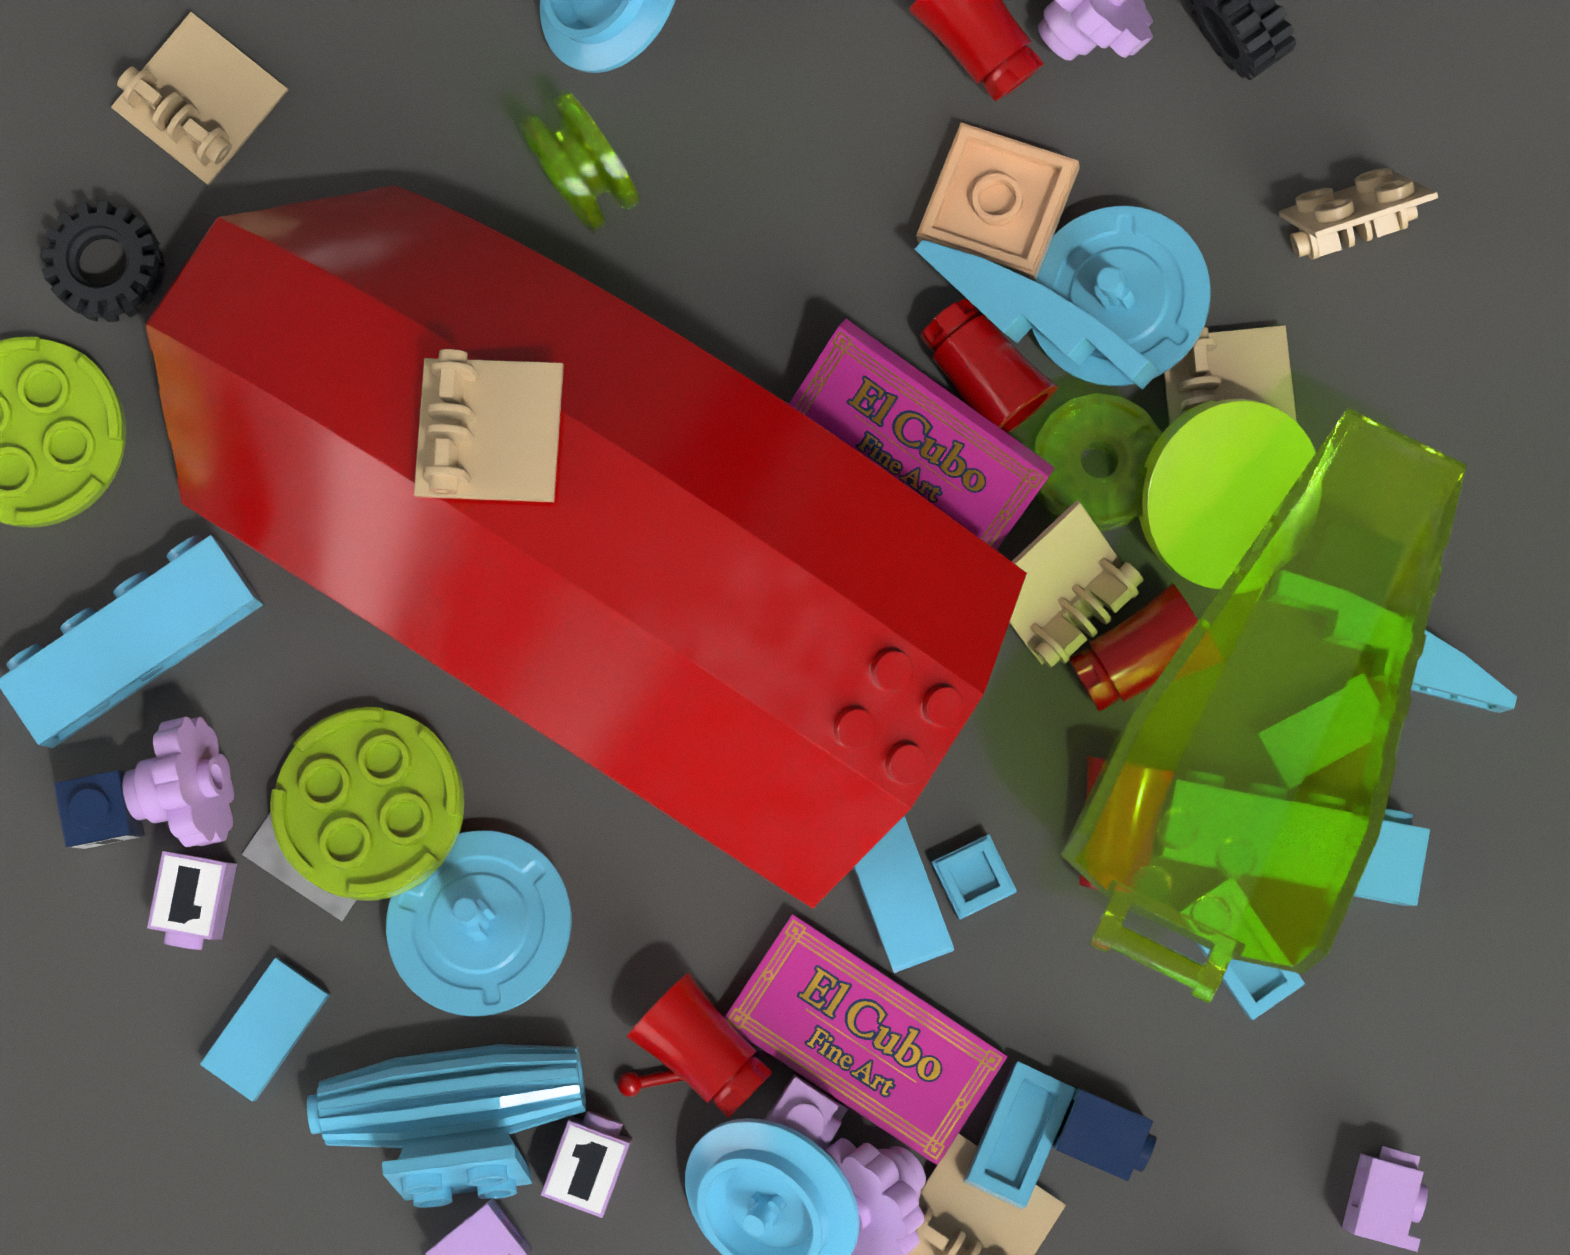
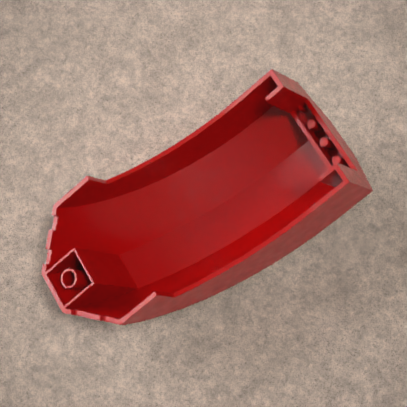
M392 185L363 192L217 217L145 324L150 350L153 351L160 386L158 391L168 440L171 441L178 474L176 479L183 505L812 909L912 808L984 695L1027 572L872 460L702 348L569 269L496 230L429 198ZM454 349L466 352L468 354L467 360L564 364L554 502L414 496L424 358L439 359L440 350Z

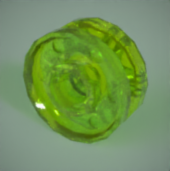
M565 90L553 98L556 114L562 128L553 133L533 113H530L518 121L527 143L557 191L587 230L595 234L606 226L603 210L596 197L606 191L615 203L624 210L629 211L641 203L640 196L623 164L598 126L572 93Z
M1093 393L1070 399L1049 415L1035 439L1032 452L1055 467L1036 494V497L1054 519H1057L1078 500L1101 533L1126 527L1143 513L1142 493L1148 469L1144 467V464L1152 447L1160 437L1161 430L1143 408L1122 396ZM1093 449L1103 450L1113 459L1114 473L1105 478L1090 476L1082 468L1081 455Z

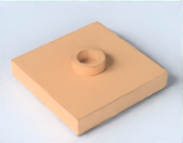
M961 122L917 232L918 243L926 240L982 257L1036 282L1080 169L1079 161Z

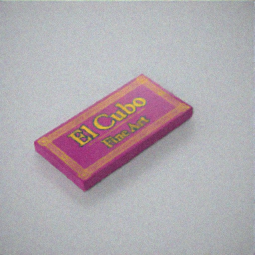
M845 319L838 326L789 403L790 406L815 421L924 497L995 550L1001 545L1055 469L1051 464L848 319Z
M793 914L724 1017L741 1036L936 1165L939 1164L1008 1057Z

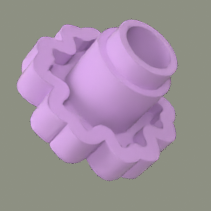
M1053 0L1044 9L1045 18L1038 24L1039 33L1048 47L1058 56L1072 61L1079 54H1089L1097 45L1101 48L1110 46L1118 55L1126 58L1129 55H1135L1153 38L1152 32L1149 29L1153 19L1147 11L1143 0Z
M185 716L162 722L158 731L153 736V746L157 757L141 760L135 769L128 770L124 774L122 788L128 811L136 820L148 819L151 823L168 821L171 833L179 838L185 847L205 846L225 841L228 831L233 827V816L229 803L234 800V788L230 779L231 774L228 761L225 756L219 754L216 733L207 725L202 717L190 719Z
M840 1138L834 1144L827 1146L825 1152L834 1160L845 1175L853 1190L858 1206L860 1220L859 1236L852 1255H908L919 1245L920 1241L916 1229L924 1223V1216L918 1205L921 1189L926 1183V1176L919 1160L910 1151L900 1146L877 1150L871 1144L863 1143L860 1147L856 1148L845 1138Z

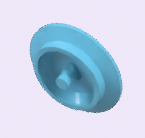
M540 0V20L550 49L563 63L579 71L601 73L621 67L643 52L664 26L676 0Z
M1113 206L1094 210L1081 215L1061 228L1052 238L1036 279L1037 283L1044 285L1100 320L1160 370L1155 377L1175 366L1194 346L1205 326L1211 302V285L1207 265L1197 244L1190 235L1166 216L1152 210L1133 206ZM1035 326L1032 327L1037 341L1048 357L1070 375L1085 382L1103 386L1135 384L1097 348L1078 366Z
M495 831L460 833L450 854L430 877L413 889L391 897L386 918V936L389 953L397 972L406 985L425 1002L440 1010L471 1017L495 1015L508 1011L536 995L550 981L559 968L567 951L572 927L571 905L567 889L561 876L549 859L526 841Z
M745 1118L717 1125L709 1130L694 1146L685 1171V1189L688 1204L699 1228L722 1255H852L857 1244L860 1227L859 1211L853 1190L834 1160L808 1137L792 1128L773 1121Z

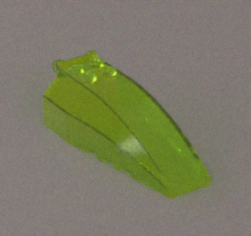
M1350 408L1346 409L1112 744L1061 854L1064 859L1109 900L1088 943L1089 946L1106 954L1112 949L1191 988V996L1207 1004L1211 1002L1218 990L1231 959L1305 974L1329 954L1380 835L1397 763L1395 755L1403 722L1408 717L1412 700L1410 696L1418 659L1423 653L1427 636L1424 632L1432 599L1437 593L1442 572L1441 560L1444 549L1449 543L1467 464ZM1128 910L1210 949L1204 964L1123 926L1122 923Z

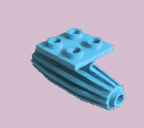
M496 1044L397 1057L321 1080L318 1083L317 1094L308 1095L307 1117L310 1131L312 1134L322 1133L326 1146L402 1148L398 1160L382 1162L383 1176L405 1201L413 1200V1205L421 1208L450 1204L453 1201V1194L478 1191V1197L481 1199H499L517 1194V1186L533 1184L532 1171L509 1135L586 1111L585 1083L581 1056L578 1047Z

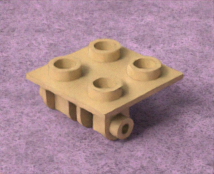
M190 12L141 71L131 66L121 75L117 86L124 92L111 108L209 186L287 93L288 88L194 13Z
M1382 168L1357 176L1355 178V186L1334 193L1332 188H1320L1305 192L1296 197L1297 205L1278 212L1281 218L1299 228L1298 232L1290 234V241L1295 255L1298 258L1308 255L1313 260L1342 250L1340 239L1346 248L1353 247L1355 245L1353 226L1356 227L1363 242L1371 241L1373 236L1378 238L1407 229L1408 221L1418 217L1416 205L1437 199L1438 194L1436 191L1413 181L1411 178L1396 172L1393 173L1390 168Z
M1286 325L1209 333L1208 328L1204 327L1198 340L1186 356L1175 366L1164 372L1169 425L1180 415L1201 403L1210 400L1221 401L1239 398L1260 401L1278 408L1297 422Z
M454 349L440 350L439 359L424 358L414 496L554 502L564 364L467 360L468 354L466 352Z
M1076 500L1012 561L1027 572L1009 624L1041 665L1045 663L1052 668L1058 661L1065 664L1070 660L1069 657L1087 641V638L1080 629L1093 638L1098 632L1089 620L1095 616L1102 623L1108 624L1111 621V617L1103 607L1106 606L1116 613L1131 598H1135L1139 594L1136 587L1144 579L1128 562L1122 564L1082 504Z
M958 1133L926 1181L925 1186L921 1189L918 1206L923 1213L924 1223L916 1229L920 1243L908 1255H1035L1066 1207V1204L1035 1185L1026 1208L1019 1209L964 1183V1177L978 1146Z

